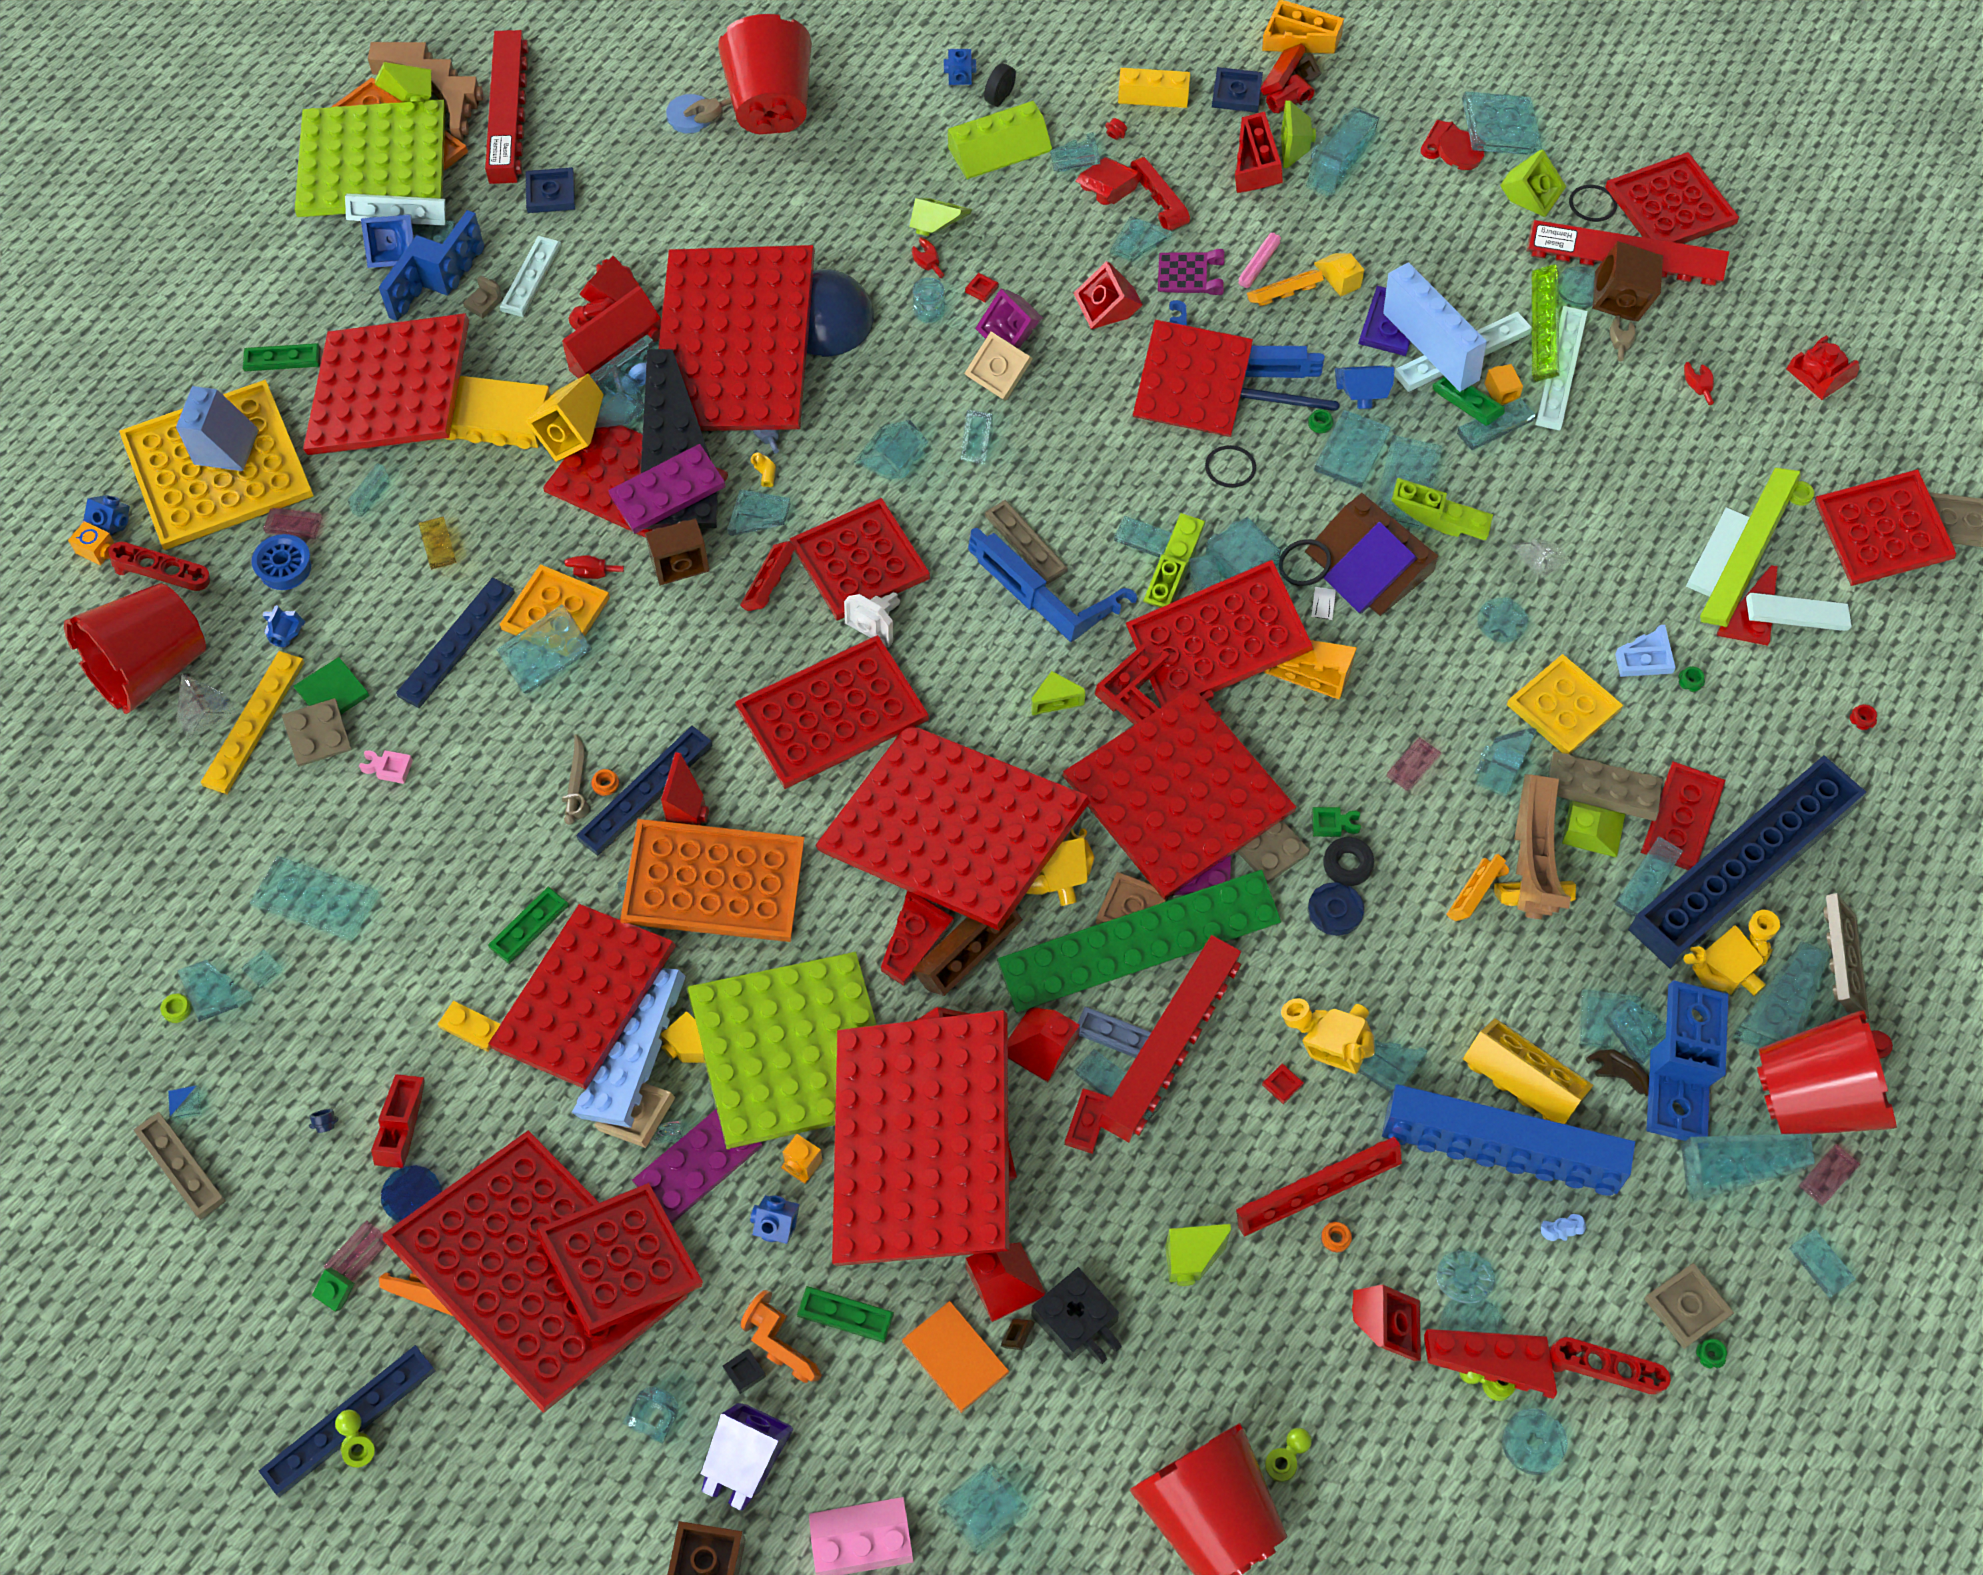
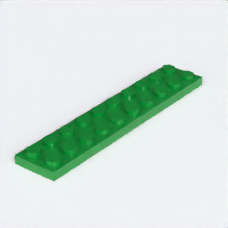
M1261 869L997 959L1015 1013H1019L1201 951L1211 935L1227 942L1280 924L1281 919Z

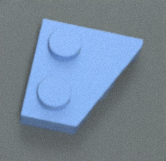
M1665 625L1658 626L1656 631L1648 635L1643 634L1636 638L1633 643H1627L1617 648L1615 653L1620 677L1673 674L1675 670Z

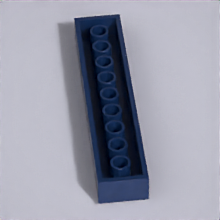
M1823 755L1635 916L1628 930L1671 969L1684 958L1685 954L1691 952V947H1697L1856 809L1867 792Z

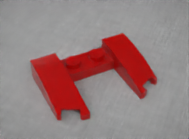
M1142 644L1098 683L1095 690V696L1113 712L1118 710L1134 725L1160 709L1138 689L1170 657V654L1162 650L1159 658L1144 653L1145 644ZM1208 690L1202 697L1209 704L1208 701L1214 698V694L1211 690ZM1217 711L1216 714L1221 717V711Z

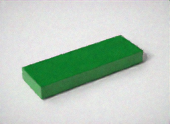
M319 343L244 348L242 368L246 372L319 367L320 345Z
M1445 376L1433 384V390L1485 426L1505 414L1504 406L1472 385L1459 392Z
M548 886L488 944V947L506 963L510 964L569 907V903Z
M806 1286L797 1312V1317L882 1343H885L894 1316L892 1311Z

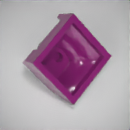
M1000 289L975 329L985 339L990 332H993L1019 349L1031 335L1032 329H1035L1043 317L1022 296L1009 290Z

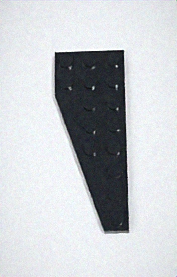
M647 349L641 473L698 444L702 446L710 458L673 350ZM719 491L645 529L664 528L695 518L699 529L717 528Z

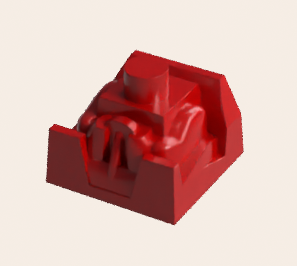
M1827 335L1818 340L1814 347L1807 350L1805 354L1800 352L1794 356L1786 368L1821 400L1856 378L1859 371V362L1853 360L1848 363L1845 352L1840 350L1838 345L1828 343L1829 337Z

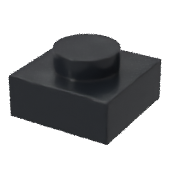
M749 1348L722 1366L739 1394L766 1377L765 1372Z

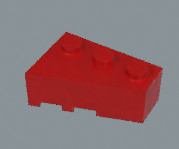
M1265 111L1242 117L1237 167L1235 170L1237 193L1283 183L1282 164Z

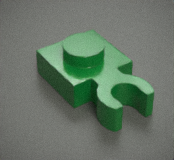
M1340 807L1312 808L1313 837H1341L1342 830L1350 834L1360 833L1361 825H1354L1350 822L1351 820H1359V811H1349L1346 815H1341Z

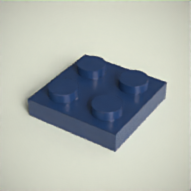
M1217 67L1212 108L1258 113L1263 72Z
M573 167L525 171L527 213L575 210Z

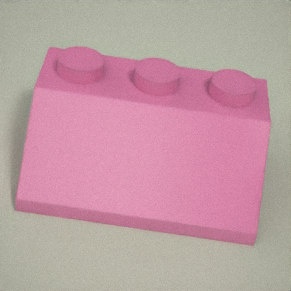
M904 1497L809 1514L816 1575H846L913 1563Z

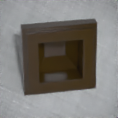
M1312 53L1300 60L1294 69L1295 73L1299 74L1307 83L1322 74Z
M1012 1319L1002 1340L1001 1347L1023 1350L1030 1346L1033 1340L1035 1322L1025 1319Z

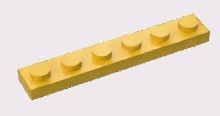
M278 651L201 780L202 786L228 794L305 663L303 658Z

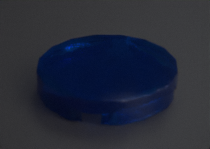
M417 1165L405 1166L393 1172L385 1181L381 1190V1204L386 1214L396 1223H399L441 1193L442 1186L436 1175L428 1168Z

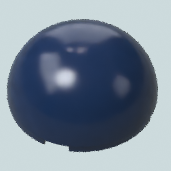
M831 269L813 270L807 353L829 357L851 351L866 339L872 328L874 311L870 297L858 281L843 272Z

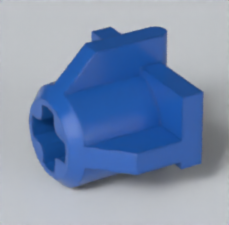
M277 605L273 608L272 612H264L263 617L268 622L264 631L270 643L278 647L289 646L292 638L299 634L301 627L306 622L296 611H283Z

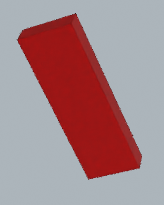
M1302 43L1282 52L1260 88L1263 95L1283 89L1306 51Z

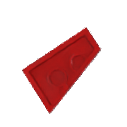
M907 890L905 902L897 919V925L881 964V972L905 986L914 975L912 969L936 947L954 924V918L919 895Z

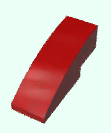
M395 1074L378 1119L380 1128L371 1149L374 1165L404 1168L422 1100L425 1083L424 1077Z

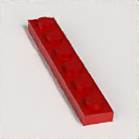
M1395 1137L1378 1142L1364 1151L1352 1154L1338 1163L1326 1166L1312 1175L1300 1178L1286 1187L1274 1190L1260 1199L1244 1204L1236 1209L1240 1231L1245 1237L1402 1164L1400 1143Z

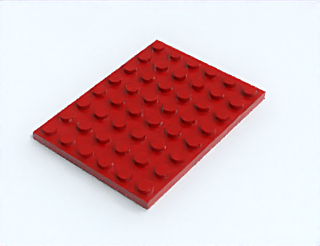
M813 245L669 249L659 349L673 350L701 431L800 429L815 258Z
M911 725L900 732L815 846L817 850L830 857L1000 931L1088 806L1090 800L1086 794Z
M1004 1010L837 1030L832 1264L835 1266L1009 1251L1007 1013Z
M529 1130L383 1233V1241L543 1413L687 1299V1294L682 1295L595 1334L588 1335L537 1236V1228L599 1202Z

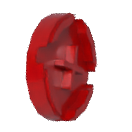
M1460 129L1449 130L1443 134L1438 145L1439 155L1446 164L1450 166L1454 164L1460 170H1472L1478 167L1484 157L1485 149L1482 142L1468 131Z

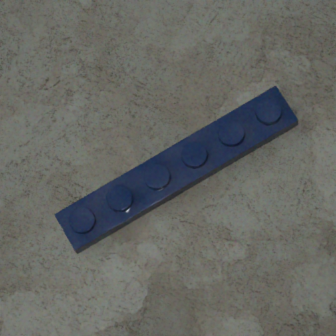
M492 577L396 692L397 696L409 704L420 708L514 595V588Z
M694 726L689 727L576 835L578 841L595 855L601 854L663 794L675 752L681 753L688 768H690L713 746L712 740Z
M414 1345L258 1470L259 1473L280 1498L341 1448V1444L346 1436L337 1431L335 1421L342 1411L354 1410L360 1415L361 1427L358 1432H361L436 1372V1370L417 1346Z

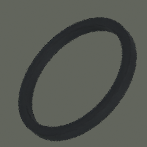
M1598 185L1580 186L1571 193L1569 198L1571 210L1578 217L1587 221L1599 222L1607 220L1615 214L1617 209V203L1607 189ZM1582 189H1599L1611 197L1613 210L1605 217L1590 218L1582 215L1575 209L1573 197Z
M1226 445L1214 449L1207 456L1205 470L1209 478L1216 484L1234 488L1243 486L1252 480L1256 472V462L1247 450L1238 446ZM1221 450H1238L1250 459L1252 472L1246 480L1240 483L1228 484L1221 482L1210 472L1209 461L1211 457Z
M1303 539L1290 544L1282 552L1279 559L1281 575L1287 582L1296 586H1308L1319 582L1326 576L1331 566V556L1327 547L1321 542L1312 539ZM1306 544L1320 547L1327 556V563L1324 570L1317 577L1307 581H1297L1286 575L1283 570V561L1292 549Z

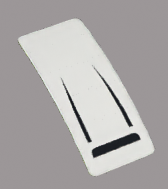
M1315 587L1311 617L1332 620L1336 590Z

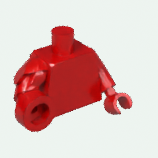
M614 256L610 259H604L602 265L597 264L596 274L587 282L579 294L590 303L584 306H577L572 310L568 318L571 327L577 330L639 286L631 268L622 265Z

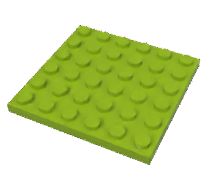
M444 100L424 101V103L400 102L302 109L295 198L296 216L309 217L346 214V194L443 199L446 114Z
M856 952L688 986L691 1008L696 1020L726 1149L835 1125L837 1030L877 1025Z

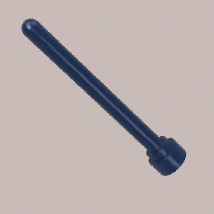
M1242 388L1240 398L1337 411L1340 407V404L1333 400Z

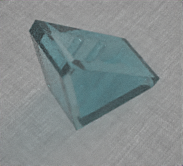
M967 410L960 460L981 464L986 463L993 435V413Z

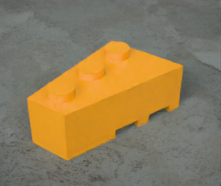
M1278 0L1263 34L1262 51L1283 52L1302 43L1306 49L1305 53L1334 54L1342 37L1344 18L1285 0Z
M1310 640L1314 650L1264 671V673L1340 700L1351 673L1357 647Z

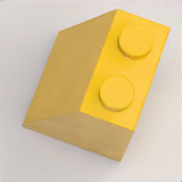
M587 374L556 390L525 422L555 462L587 447L591 443L604 394L591 376Z

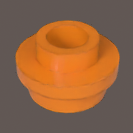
M602 769L595 773L591 785L594 792L598 795L608 796L617 791L619 778L613 771ZM603 781L611 782L606 786H601V783Z
M1331 1222L1323 1228L1321 1241L1329 1251L1343 1252L1350 1246L1352 1234L1346 1225L1340 1222ZM1331 1234H1339L1342 1240L1334 1242L1331 1239Z

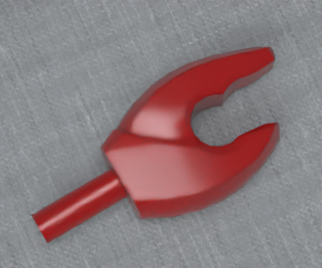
M920 237L919 243L925 252H920L913 246L911 252L914 261L919 267L927 271L933 269L939 278H943L944 273L938 267L939 256L937 249L932 243Z
M1686 362L1684 365V376L1687 384L1698 395H1704L1708 405L1714 404L1710 394L1714 386V377L1711 370L1702 364L1699 369L1700 375H1697L1691 364Z
M590 555L576 556L565 560V566L574 567L573 574L579 578L600 579L606 577V572H624V566L606 565L605 559H598Z

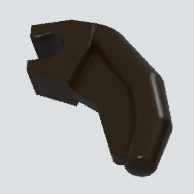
M1614 1049L1599 1050L1585 1059L1588 1064L1593 1061L1601 1063L1602 1068L1595 1072L1597 1077L1624 1079L1639 1094L1648 1096L1649 1075L1637 1061Z

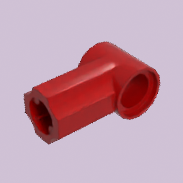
M1295 74L1288 79L1283 89L1266 96V103L1274 114H1279L1284 111L1285 101L1303 105L1302 102L1312 99L1315 90L1299 74Z

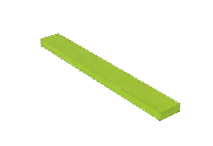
M1774 468L1700 615L1701 622L1724 627L1728 626L1801 478L1800 471Z

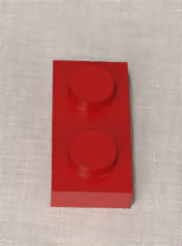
M1082 1089L1064 1145L1093 1154L1102 1128L1098 1126L1103 1110L1111 1099L1110 1096Z

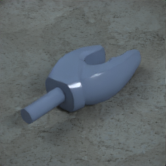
M752 430L763 443L770 444L773 453L779 452L775 442L779 438V430Z

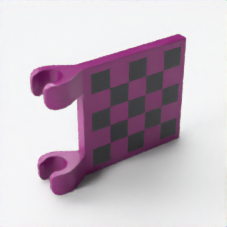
M1224 250L1159 253L1158 292L1223 295L1224 282L1222 279L1218 278L1207 282V263L1211 265H1224Z

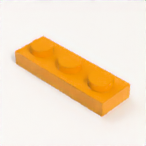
M1309 270L1247 292L1248 300L1263 306L1272 303V298L1278 296L1280 298L1290 297L1295 294V290L1302 288V291L1315 288L1317 282L1324 280L1322 271Z

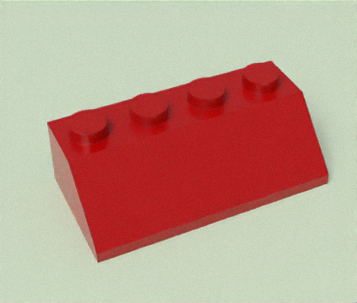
M640 286L634 288L562 340L569 371L578 379L589 374L595 383H600L605 375L613 369H619L624 364V361L631 356L640 354L645 346L660 339L661 317Z

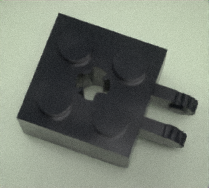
M1079 1267L1032 1305L1031 1316L1071 1361L1085 1349L1100 1364L1108 1360L1104 1351L1095 1343L1100 1336L1114 1351L1117 1352L1122 1347L1119 1340L1109 1330L1118 1322V1310ZM1077 1310L1081 1312L1080 1317L1077 1315L1070 1317V1311Z

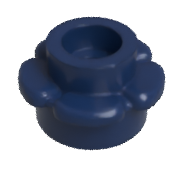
M333 1109L320 1110L310 1115L311 1124H309V1128L316 1129L317 1133L327 1132L335 1128L334 1124L338 1122L339 1118L335 1116Z

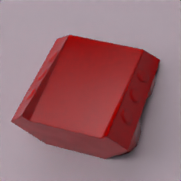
M1104 157L1080 173L1075 182L1080 184L1085 191L1094 192L1096 200L1100 204L1109 205L1117 203L1133 192L1142 174L1111 158Z

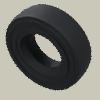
M1001 63L992 71L984 91V99L987 103L999 107L1007 96L1010 95L1016 79V71L1013 67Z
M1342 837L1333 841L1328 846L1324 854L1323 865L1325 872L1334 882L1342 883L1341 885L1356 886L1365 882L1370 877L1374 868V855L1370 847L1362 840L1354 837ZM1344 853H1351L1359 859L1360 865L1354 870H1345L1338 863L1339 856Z

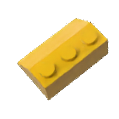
M1120 68L1118 103L1187 108L1190 72Z

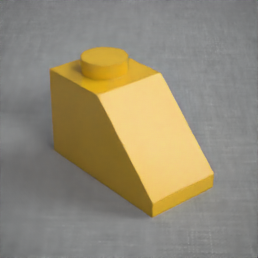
M1334 253L1314 262V265L1319 271H1322V275L1340 297L1361 288L1364 268L1351 253Z
M686 1011L661 1033L664 1044L661 1047L672 1060L677 1057L682 1063H705L696 1020Z

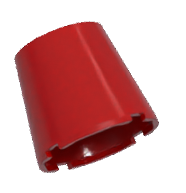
M777 14L751 15L730 24L727 27V32L719 38L718 51L737 122L742 128L758 135L787 133L799 127L806 118L812 42L810 33L800 22L794 19L791 22L781 19L780 15Z
M163 583L106 603L64 621V632L68 644L72 650L77 648L83 659L79 662L80 667L105 700L117 710L122 707L124 714H128L136 709L206 651L205 638L197 618L180 596Z
M1864 1010L1851 1013L1758 1048L1762 1066L1757 1067L1763 1091H1769L1770 1093L1769 1095H1764L1771 1120L1777 1119L1782 1136L1897 1128L1892 1104H1889L1885 1093L1888 1091L1882 1066L1869 1023H1866L1867 1017Z
M1241 1423L1209 1440L1205 1445L1192 1450L1129 1489L1193 1575H1242L1250 1570L1253 1564L1275 1554L1276 1550L1274 1547L1288 1537Z

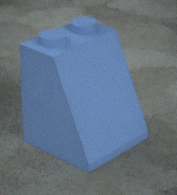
M192 386L176 425V429L194 465L238 471L244 470L259 431L217 389Z

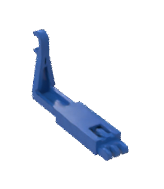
M1179 300L1169 302L1170 310L1181 312L1180 317L1173 316L1170 318V322L1187 326L1186 304ZM1252 346L1245 377H1319L1322 375L1325 356L1321 353H1307V346Z
M978 528L971 530L968 550L978 559V562L1029 610L1034 608L1070 642L1080 637L1109 613L1114 612L1119 615L1121 604L1117 602L1121 599L1127 598L1130 600V603H1136V593L1131 589L1123 588L1108 598L1079 612L1078 616H1076L1046 588V581L995 533L986 536Z

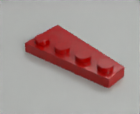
M1427 1329L1424 1334L1429 1364L1468 1374V1372L1484 1376L1485 1380L1495 1383L1501 1380L1515 1384L1516 1389L1523 1391L1532 1389L1543 1392L1544 1397L1554 1399L1557 1395L1546 1336Z

